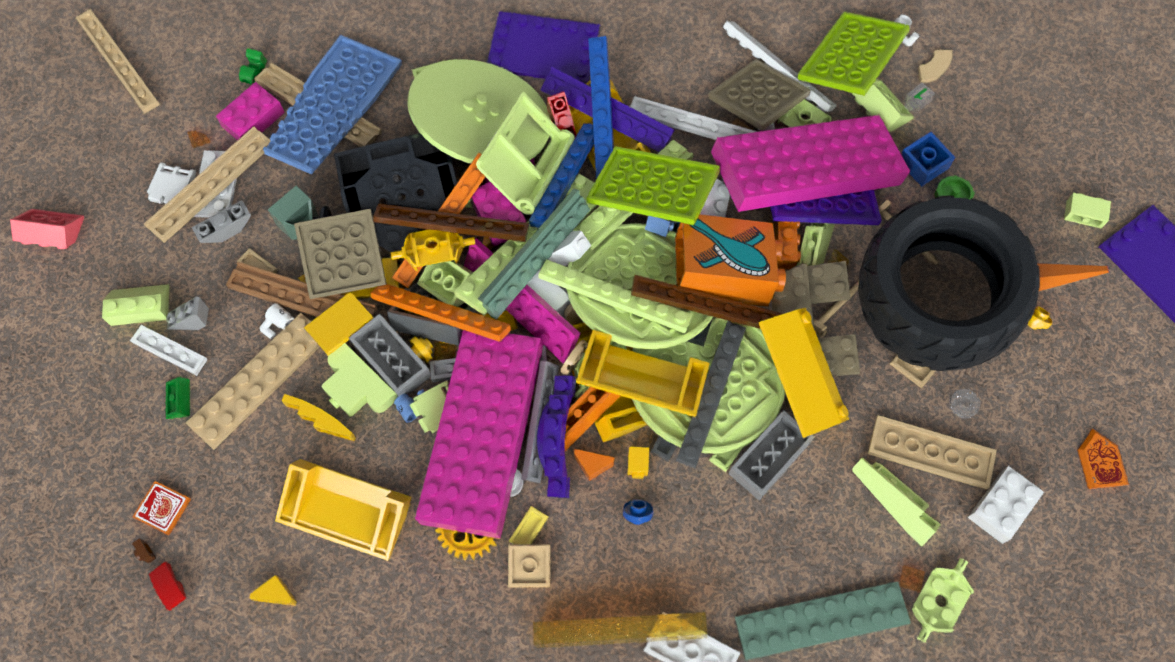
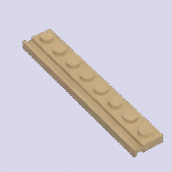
M270 63V67L265 68L254 78L255 82L291 105L295 104V98L298 93L301 94L304 90L303 85L305 83L273 63ZM361 117L346 134L345 138L362 147L372 144L382 132L379 127Z
M253 126L144 223L146 228L165 243L264 154L263 148H267L271 140Z

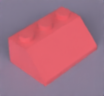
M30 209L10 219L12 239L22 244L33 243L39 244L41 247L55 246L58 249H67L76 242L84 215Z

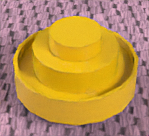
M1037 306L1027 325L1035 330L1037 328L1048 329L1053 321L1049 317L1050 313L1047 310Z
M414 336L409 340L412 345V351L420 360L423 359L428 363L433 359L431 356L433 345L427 338L423 340Z

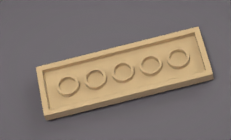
M877 415L867 454L987 490L990 488L997 450Z

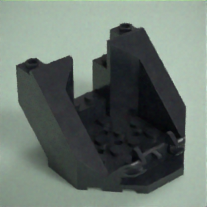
M421 133L334 153L341 189L340 193L346 213L372 209V214L374 215L381 198H386L387 203L385 205L438 211L457 184L451 157L432 145ZM398 174L401 177L399 182L393 180L394 175ZM418 189L424 190L422 196L417 195ZM400 193L405 194L406 198L404 200H399L398 195ZM374 222L379 246L389 252L402 250L401 247L404 246L405 238L409 233L425 230L422 228Z

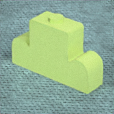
M346 343L328 356V363L335 374L322 384V388L331 398L329 402L336 409L340 407L351 417L366 403L377 413L386 411L397 398L396 393Z

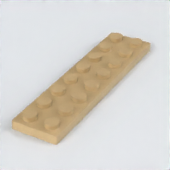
M302 313L186 422L213 450L320 347L304 329L311 321Z

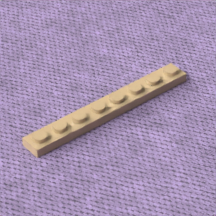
M90 9L75 17L145 114L159 106L160 104L92 10Z

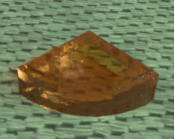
M197 131L187 132L193 148L211 143L207 135Z

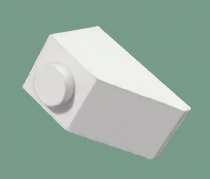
M572 231L553 251L548 260L566 266L568 263L580 259L591 244L582 231Z

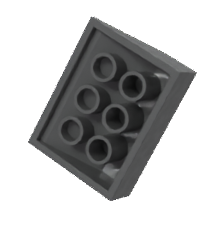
M415 279L407 288V291L441 301L417 284L419 279ZM467 303L458 306L459 308L477 313V310ZM392 306L387 312L390 326L395 331L459 346L463 329Z

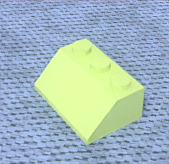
M879 79L875 80L865 96L852 93L856 97L855 101L860 106L866 108L868 116L880 115L888 132L896 130L914 118L890 89Z
M455 260L426 266L417 284L442 302L458 307L465 302L455 296L454 290L474 272L460 263H455Z
M169 284L112 290L103 299L102 318L111 326L166 320L169 313Z

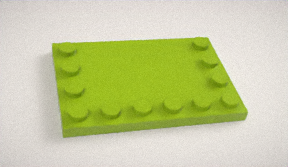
M844 12L800 70L798 80L865 96L908 34L910 25Z
M615 146L586 197L587 203L695 225L719 175L720 166Z

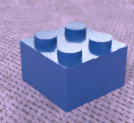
M929 132L903 149L901 153L910 170L909 174L921 187L948 170L956 158L932 132Z

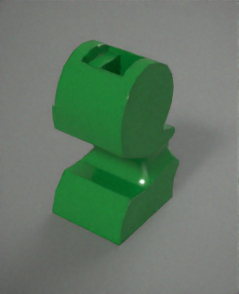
M247 48L246 58L249 60V65L241 66L239 80L240 82L252 85L255 83L254 78L265 68L267 59L262 52Z

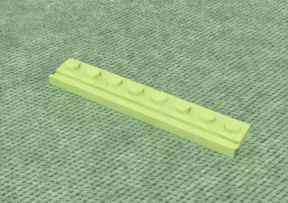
M674 140L658 153L659 155L686 160L693 159V153H689L685 147ZM599 206L573 231H582L591 244L590 249L593 250L633 212Z

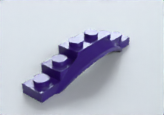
M555 376L554 395H550L538 424L537 449L545 476L548 477L547 497L569 498L570 477L567 476L565 462V430L572 397H575V376Z

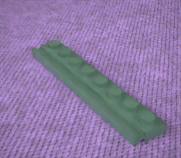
M573 189L479 296V301L483 303L482 305L486 308L491 318L497 319L544 265L546 259L548 260L551 257L553 251L590 211L583 196H580L579 190Z

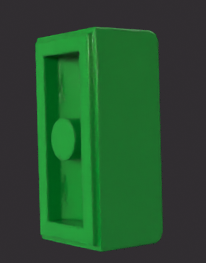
M177 377L166 382V419L190 416L189 379Z

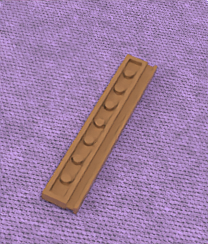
M237 262V267L233 270L226 284L229 289L272 303H278L279 305L316 317L344 297V295L336 294L310 299L306 283L241 262ZM358 300L374 318V313L378 309L376 305Z

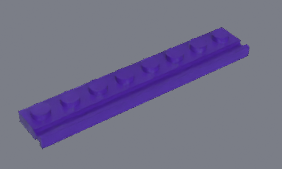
M551 67V71L540 90L550 96L564 91L568 105L593 117L591 87ZM611 97L612 125L615 130L658 152L668 145L673 132H675L674 129Z

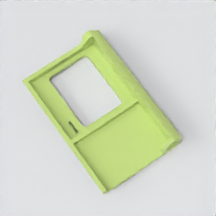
M523 91L483 151L476 165L479 171L519 211L524 214H532L575 138L570 131L559 130L550 118ZM527 114L551 138L536 166L511 142Z

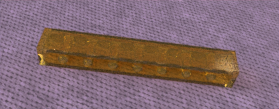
M706 612L533 622V644L537 648L708 638Z

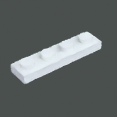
M143 325L139 327L130 340L133 344L196 376L207 361L206 357Z

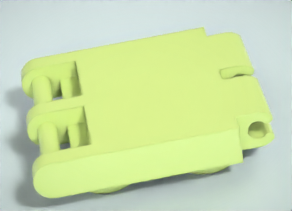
M448 380L413 398L415 402L410 404L416 417L422 414L423 418L418 421L425 433L429 430L432 433L438 430L447 395L443 387L448 391Z

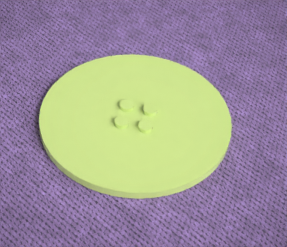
M456 59L433 64L422 70L415 77L408 94L410 117L424 138L449 156L470 164L478 152L483 153L523 91L550 118L543 99L527 82L501 67L476 60ZM527 114L511 142L530 160L542 151L549 135Z
M620 224L593 250L589 247L580 259L568 263V268L629 291L632 289L635 275L676 285V232L669 231L667 236L664 237L645 230L646 224ZM566 289L573 309L586 325L592 330L612 335L611 341L635 348L659 349L684 343L702 332L713 318V316L675 307L693 314L686 333H682L674 328L666 327L645 319V317L637 316L631 312L629 313L623 309Z
M717 317L713 318L704 347L684 342L659 349L633 347L632 351L686 367L691 357L710 363L709 372L728 320ZM732 322L746 327L701 453H724L749 445L761 436L776 419L781 410L785 390L762 330L759 328ZM632 399L642 419L654 432L668 442L681 447L692 416Z

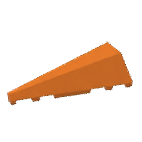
M1037 263L1040 269L1039 291L1110 272L1108 266Z

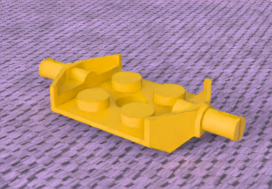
M437 230L409 233L405 238L404 246L401 247L402 250L390 252L392 260L406 258L415 271H418L417 267L452 260L458 263L464 246L474 245L475 238L463 239L458 233ZM430 242L437 243V246L434 248L427 247Z

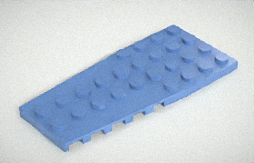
M340 35L312 71L303 85L304 90L301 94L298 93L295 98V104L287 110L288 115L284 121L281 120L278 124L279 129L275 134L271 135V141L267 148H263L264 153L295 168L313 174L377 100L401 67L402 61Z

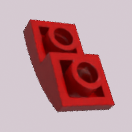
M165 561L149 573L153 587L167 610H172L187 598L182 583L176 580L172 566Z

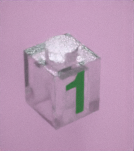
M922 82L907 94L903 104L907 110L917 114L931 103L935 93Z

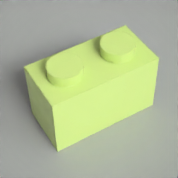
M1073 193L1066 202L1064 220L1102 228L1109 221L1111 201L1086 196L1082 193Z

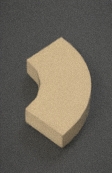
M935 50L933 59L930 62L919 65L920 83L934 81L947 71L952 60V50Z

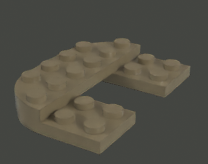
M846 261L807 266L806 263L788 270L783 291L775 292L772 297V311L785 314L797 309L806 308L811 315V322L814 328L812 304L851 300ZM855 334L818 338L833 377L860 374Z

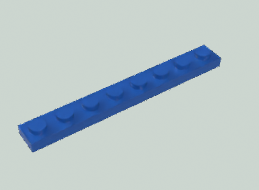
M606 36L588 38L596 179L614 149L608 40Z
M593 124L582 125L529 219L530 227L540 228L564 200L594 145Z

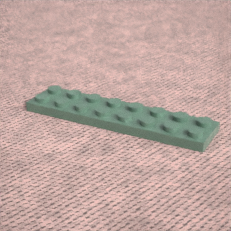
M898 581L734 617L745 661L911 624Z

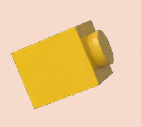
M629 447L628 475H632V478L642 479L644 476H648L649 448Z

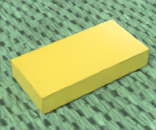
M531 506L509 539V542L512 544H532L549 517Z

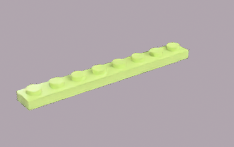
M547 259L539 272L538 278L623 309L629 313L631 312L637 316L645 317V319L674 328L682 333H686L693 314L667 304L632 296L631 291Z

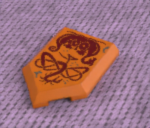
M1092 428L1078 449L1088 489L1129 485L1118 445Z

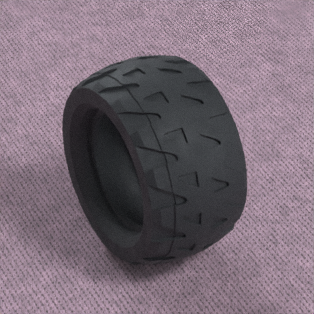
M937 196L935 199L918 201L907 206L900 213L891 217L878 230L870 241L859 272L858 293L864 318L873 330L874 336L885 348L898 354L899 359L911 365L930 367V370L934 371L971 368L991 360L1004 352L1019 337L1030 321L1037 304L1040 287V269L1037 265L1035 249L1028 236H1024L1016 222L1006 213H1001L986 202L973 198ZM939 250L959 254L973 262L986 277L991 292L990 309L977 317L966 320H946L932 316L920 309L907 295L902 284L900 267L910 258L928 251Z

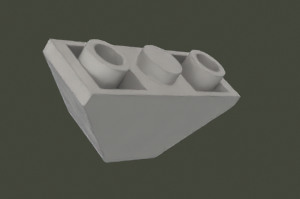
M241 200L191 228L200 243L224 242L242 231L251 214Z
M194 297L168 313L166 322H168L167 329L200 330L207 324L209 308L200 297Z

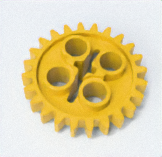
M442 528L435 529L436 533L442 534L437 539L438 541H444L441 545L443 549L449 547L447 551L449 554L455 551L456 558L463 554L464 560L467 559L468 555H471L472 559L475 560L476 553L483 557V550L490 553L488 546L496 547V543L493 540L499 539L488 536L478 539L475 537L476 534H472L473 543L470 544L469 533ZM460 533L465 534V539L462 542L455 541L456 535Z

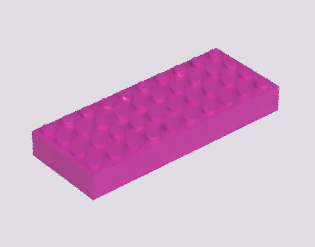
M880 115L717 137L711 150L716 164L720 166L721 176L738 212L898 186L903 183L910 173Z
M463 330L415 520L421 525L501 539L542 357L543 344L541 338L508 333L498 342Z

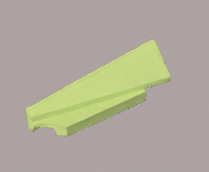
M811 223V226H806L800 251L801 258L797 266L806 263L807 266L824 264L835 224Z
M861 458L853 467L852 471L904 530L921 546L940 527L941 524L924 512L929 504L882 464L875 462L871 465L864 458Z

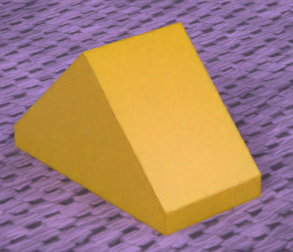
M276 575L249 596V599L259 602L295 606L297 602L282 579Z

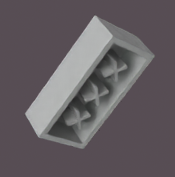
M380 314L349 337L355 349L396 393L397 397L405 393L409 395L431 377L428 367Z
M783 410L731 467L729 475L760 501L811 444L815 436L810 435L803 438L797 421Z

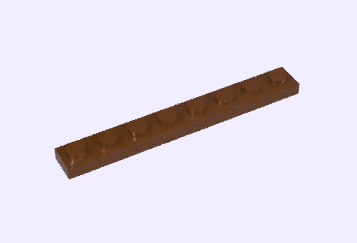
M378 204L373 215L374 222L521 242H526L529 231V223Z
M635 275L632 282V296L759 329L761 328L758 322L783 314Z

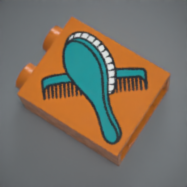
M699 214L695 225L680 222L675 236L676 285L745 304L769 306L774 293L782 292L786 282L785 269L777 267V262L780 261L782 256V240L774 238L773 223L701 214Z

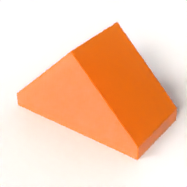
M578 449L574 451V458L589 481L614 466V457Z

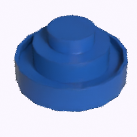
M640 499L630 500L623 506V516L633 524L640 525L652 519L653 507L650 503Z

